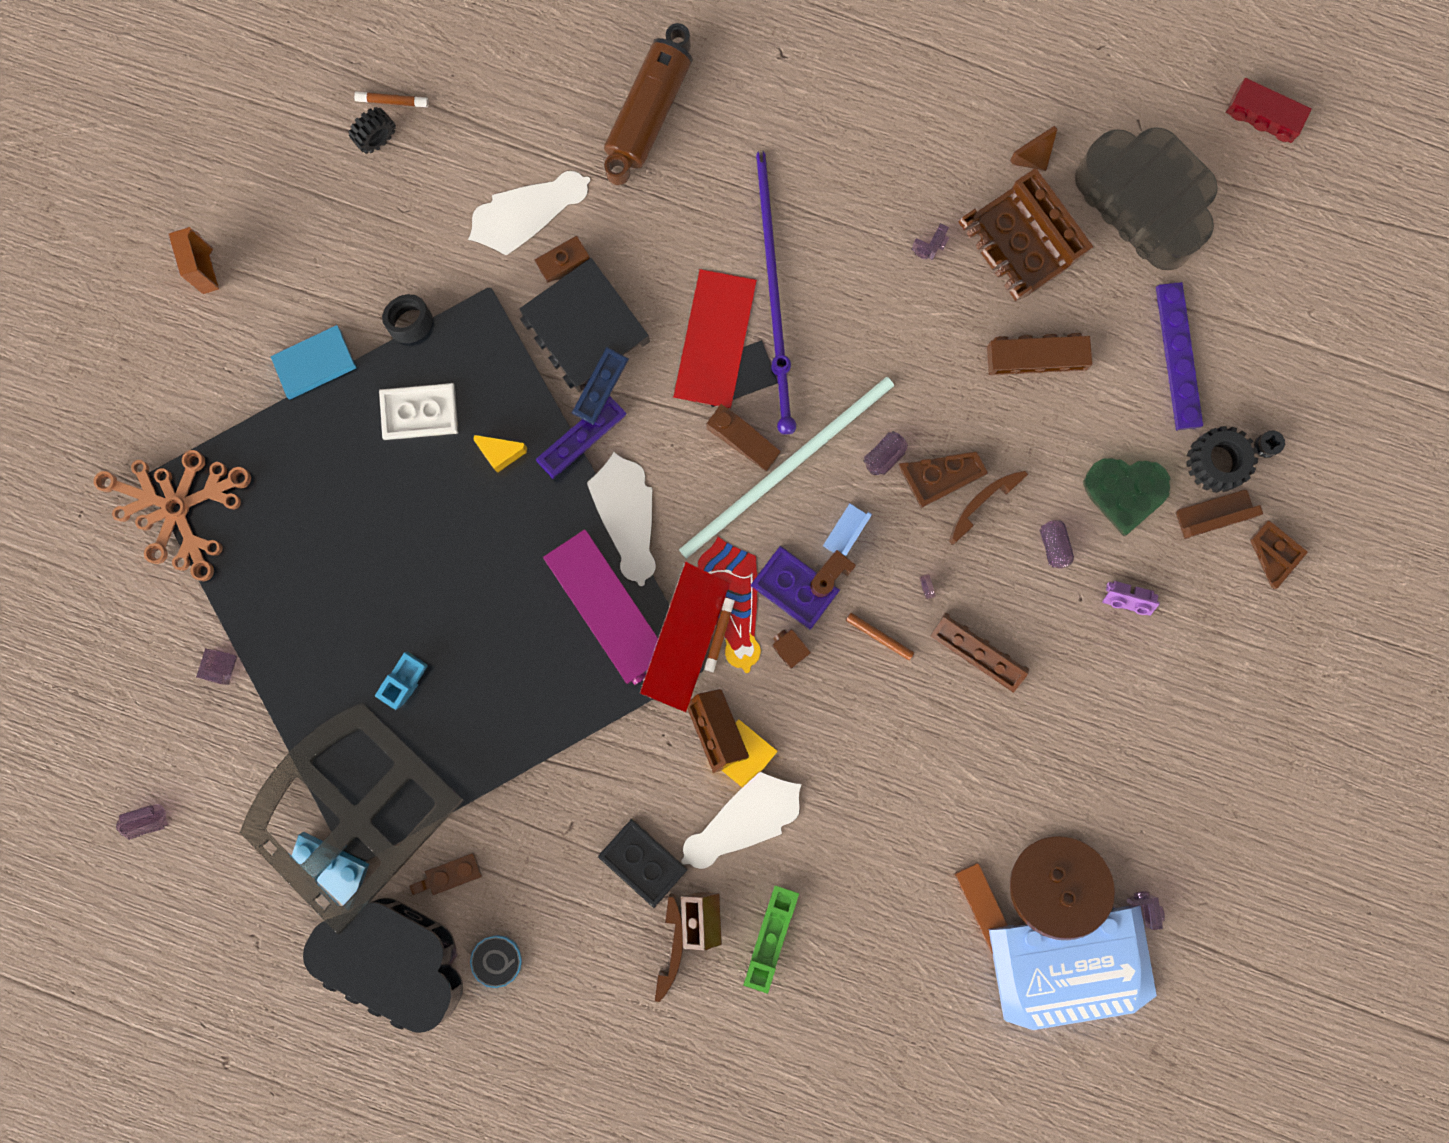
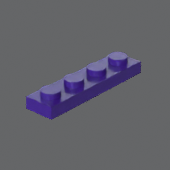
M610 396L595 425L582 419L536 459L537 463L554 479L625 418L627 413Z

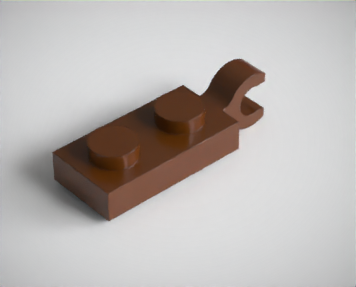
M471 853L424 871L427 879L413 883L409 887L412 895L427 889H431L432 894L436 895L483 876L475 854Z

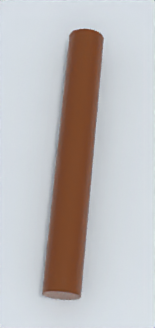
M850 613L846 621L905 659L910 661L915 652L853 613Z

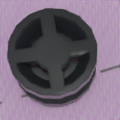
M1272 430L1258 436L1254 442V448L1256 447L1258 451L1256 454L1262 458H1270L1281 453L1285 447L1283 435Z

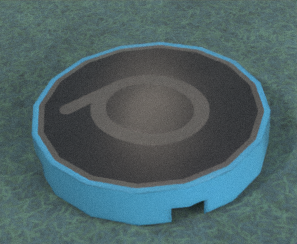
M493 935L486 937L476 945L471 955L470 965L477 981L487 987L498 988L508 985L516 978L521 970L522 956L518 949L519 947L513 940L507 936Z

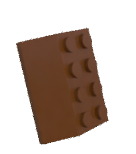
M1034 168L1018 179L1006 193L979 211L973 209L958 221L964 231L970 229L966 233L969 238L977 235L981 237V240L975 246L978 250L984 249L981 255L992 270L998 269L995 272L996 276L1001 277L1006 274L1009 276L1010 279L1004 287L1007 290L1014 288L1009 294L1015 302L1029 296L1063 273L1093 248L1091 242L1037 168Z

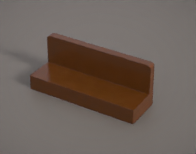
M1247 490L1176 511L1184 539L1263 515L1261 505L1253 507Z
M717 689L699 693L690 700L688 712L712 772L722 771L732 763L748 759L749 754L723 691Z

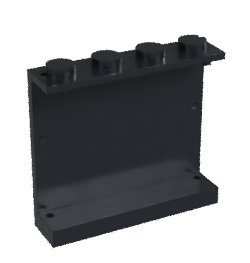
M592 258L519 308L522 314L520 320L527 330L533 329L537 335L534 337L536 343L542 350L547 348L551 354L548 359L556 370L559 367L566 375L562 378L570 389L575 387L578 392L582 391L580 386L590 379L606 347L624 355L638 344L644 347L650 342L647 332Z

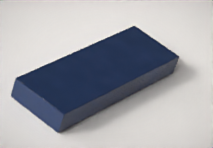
M606 347L572 414L595 425L629 358Z

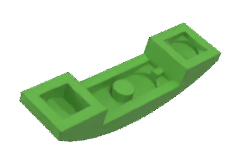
M776 885L774 886L743 986L768 994L799 893Z

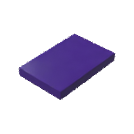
M779 546L750 585L808 630L812 629L840 591L834 586L827 596H815L811 592L810 585L817 572L781 546Z

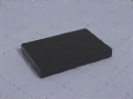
M632 818L598 856L604 864L653 908L657 906L688 870Z

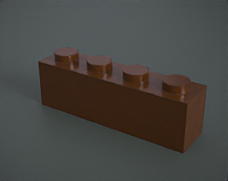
M1071 333L1067 337L1047 334L1043 338L1023 335L1019 336L1018 339L1010 340L1007 336H999L993 338L987 346L989 375L1087 371L1092 366L1090 336H1082V333Z

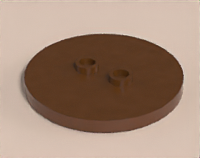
M1055 836L1034 842L1020 854L1010 876V895L1017 913L1030 928L1048 938L1076 940L1088 936L1105 922L1113 907L1115 897L1114 881L1106 862L1093 848L1073 838Z

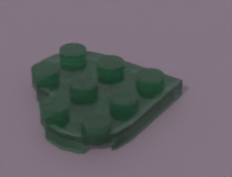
M1103 458L1094 463L1087 471L1083 480V486L1091 501L1123 536H1126L1166 501L1170 495L1169 480L1171 479L1166 469L1157 462L1138 461L1129 466L1121 459Z

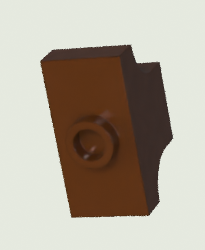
M576 235L534 259L546 282L549 283L562 279L589 260L590 257Z

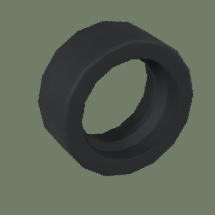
M411 294L401 295L390 301L382 314L384 326L392 338L400 343H412L425 337L433 323L432 313L423 299ZM411 310L420 311L419 317L413 324L403 328L395 327L398 318L405 312Z

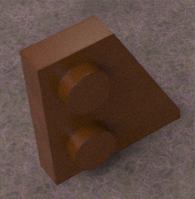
M1269 520L1265 521L1250 539L1273 589H1278L1308 553V551Z

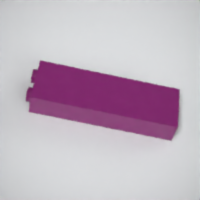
M583 530L543 558L626 684L633 682L636 685L645 679V673L652 659L658 637L587 531Z

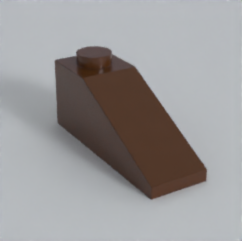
M722 404L719 405L706 423L708 431L766 472L781 453L779 449L742 418Z

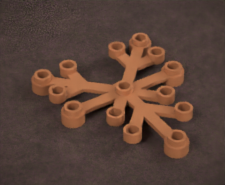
M189 450L182 456V464L186 469L176 493L171 484L172 474L170 471L160 468L154 474V478L160 484L166 498L156 494L148 475L149 465L142 460L134 461L131 465V470L137 475L143 490L117 481L116 476L107 471H101L96 474L94 486L98 490L103 492L115 490L139 499L124 507L118 506L114 508L112 516L115 520L126 522L129 520L130 515L152 505L161 507V509L148 515H140L135 520L137 528L147 531L153 527L154 523L165 519L156 543L149 544L144 550V557L148 562L161 564L167 559L168 552L166 546L175 523H177L183 537V542L177 556L172 560L173 567L180 571L187 570L190 566V560L188 559L190 554L194 562L190 569L192 577L200 581H207L212 578L214 568L209 562L204 560L200 549L205 550L209 555L217 556L222 552V545L215 540L208 541L194 536L186 514L189 507L206 499L223 503L232 510L239 508L241 499L237 495L222 492L233 487H247L251 482V475L246 469L235 467L229 472L227 479L219 482L220 478L227 474V467L220 462H215L210 466V475L204 489L187 496L196 472L205 465V458L201 453ZM194 458L199 459V463L196 466L192 465ZM143 464V470L138 472V465ZM218 466L222 467L220 474L215 473V469ZM165 472L167 475L166 479L161 481L160 475ZM244 474L245 480L239 483L238 477ZM107 479H110L111 483L108 487H106L105 481ZM234 497L236 502L233 506H230L229 500ZM176 504L180 505V510L178 512H174L173 510ZM121 510L125 512L123 518L118 517V513ZM146 518L148 523L145 527H142L141 521ZM212 544L217 545V550L215 552L210 551V547ZM157 550H160L161 556L160 558L156 559L155 552ZM183 558L184 565L179 567L178 561ZM206 567L208 572L202 576L201 569Z

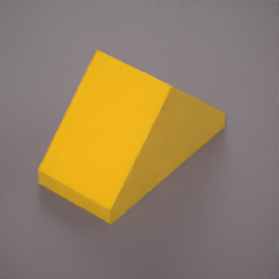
M474 435L475 443L497 473L527 452V447L524 443Z

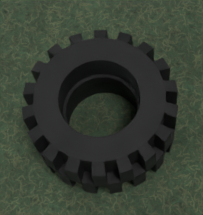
M1221 426L1217 429H1211L1197 438L1198 440L1194 441L1190 446L1192 449L1187 453L1190 460L1186 461L1187 467L1192 469L1188 472L1190 477L1194 475L1197 478L1194 481L1197 485L1202 483L1204 484L1202 489H1212V492L1215 493L1220 491L1227 492L1242 485L1256 471L1253 465L1258 463V458L1254 457V454L1258 451L1256 447L1252 448L1251 443L1254 441L1251 438L1246 439L1245 435L1247 433L1244 431L1237 433V428L1235 427L1227 429V426ZM1214 447H1221L1230 454L1232 468L1229 473L1222 472L1214 466L1211 459Z

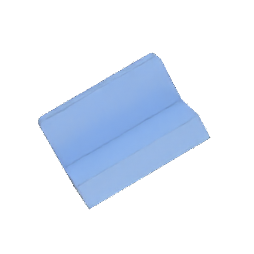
M849 503L823 547L833 553L838 550L846 557L872 514L870 512L866 514Z

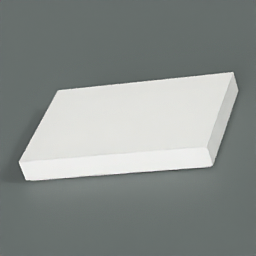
M454 383L379 390L382 438L384 440L458 433Z

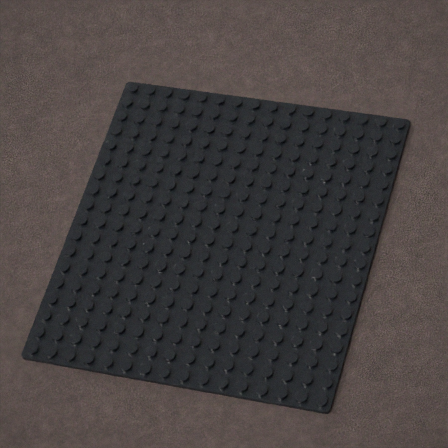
M486 288L434 316L430 331L420 340L412 343H400L392 339L354 360L356 369L290 400L286 397L191 449L204 456L205 465L196 472L187 496L204 489L210 475V466L215 462H220L227 467V474L220 478L219 482L227 479L229 472L235 467H242L251 475V482L247 487H233L222 492L237 495L241 499L239 508L232 510L223 503L212 499H206L189 507L186 518L194 536L208 541L215 540L222 545V552L217 556L209 555L205 550L200 549L204 560L213 566L214 574L207 581H198L338 846L342 851L364 862L654 700L640 694L644 680L636 685L633 682L626 684L543 558L581 531L586 530L659 638L670 605L653 575L645 580L644 586H639L638 582L631 581L622 574L620 569L621 555L599 515L587 482L596 473L585 453L580 455L554 479L536 461L538 456L571 428L492 288ZM454 383L458 422L457 434L390 440L382 438L379 390ZM474 435L524 443L527 447V452L497 473L475 443ZM184 454L148 473L158 496L166 498L160 484L154 478L156 470L163 468L171 472V484L176 493L186 469L182 464V456ZM194 458L192 461V465L196 466L199 463L198 458ZM218 466L215 469V473L220 474L222 467ZM165 472L160 475L161 481L166 479L167 475ZM244 474L238 477L239 483L245 480ZM234 497L229 500L230 506H233L236 502ZM176 504L174 506V512H178L180 510L179 504ZM175 523L172 532L181 547L183 537L177 523ZM212 544L210 547V551L215 552L217 550V545ZM189 554L188 559L190 560V566H192L194 562ZM203 567L201 575H206L208 570L206 567ZM408 651L428 666L417 682L418 686L412 695L399 709L395 710L375 697L387 675L392 673L403 653ZM702 664L700 673H702L703 670H704L703 664Z

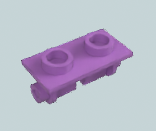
M1115 580L1113 583L1108 582L1106 587L1108 593L1102 603L1109 604L1114 608H1124L1135 611L1140 615L1151 616L1160 603L1157 602L1158 594H1154L1152 590L1135 587L1134 594H1131V585Z

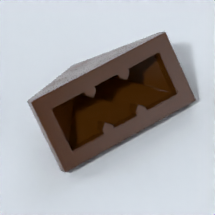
M1053 126L1014 151L1010 162L1013 165L1046 171L1058 129Z

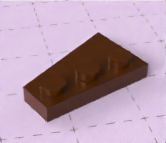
M977 451L898 464L920 508L988 474Z

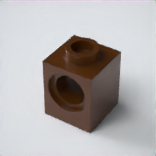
M784 629L773 638L775 641L772 645L773 649L789 669H792L811 653L792 629L788 633Z

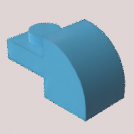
M408 651L404 652L392 673L385 678L375 697L393 709H399L418 686L417 682L428 665Z

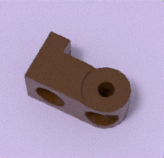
M836 550L812 580L810 585L811 592L817 597L827 596L832 591L834 582L840 574L843 573L848 577L856 565Z

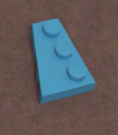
M306 832L299 834L291 857L348 911L352 910L356 904L369 864Z

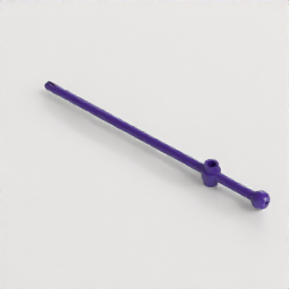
M758 151L756 159L775 358L772 360L771 369L778 379L781 419L777 423V428L781 434L786 435L794 433L797 428L796 421L791 417L787 374L791 369V361L785 356L766 154L762 151L763 162H760Z

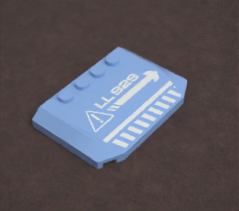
M1138 904L1113 908L1105 922L1097 930L1088 936L1076 940L1048 938L1037 933L1027 924L989 929L1004 1020L1031 1030L1132 1014L1157 996L1141 906Z

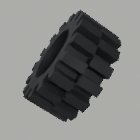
M374 107L373 110L371 108L368 109L367 113L363 112L361 118L357 117L355 119L356 123L350 126L351 129L348 132L350 134L348 135L349 138L365 154H368V152L373 153L375 149L378 151L381 145L385 146L387 144L386 141L392 138L391 135L395 133L394 129L396 128L393 120L382 108Z

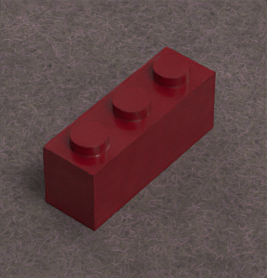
M1244 78L1237 87L1225 113L1231 115L1237 121H1244L1253 125L1258 131H1266L1274 135L1282 142L1292 143L1300 135L1312 108L1248 78Z

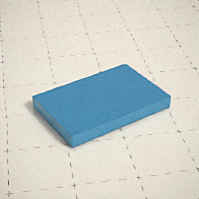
M338 325L270 356L286 397L289 400L357 368Z

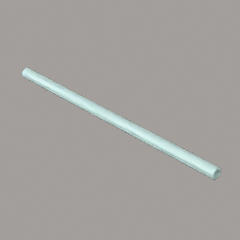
M885 377L679 549L681 554L686 559L893 388V382L888 377Z

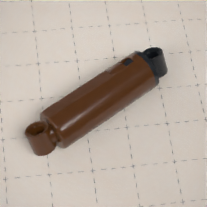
M675 23L669 26L666 31V39H654L604 145V150L609 155L604 163L605 172L609 182L614 185H623L629 180L630 168L638 169L643 167L693 61L689 53L691 47L690 32L683 24ZM678 37L684 39L680 43H675L673 41L675 38ZM615 166L623 167V170L619 173L611 171Z

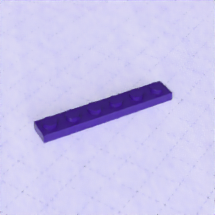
M1183 282L1161 284L1156 287L1176 431L1203 427Z

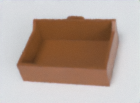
M191 227L168 233L180 276L202 294L219 290L210 258L213 247Z

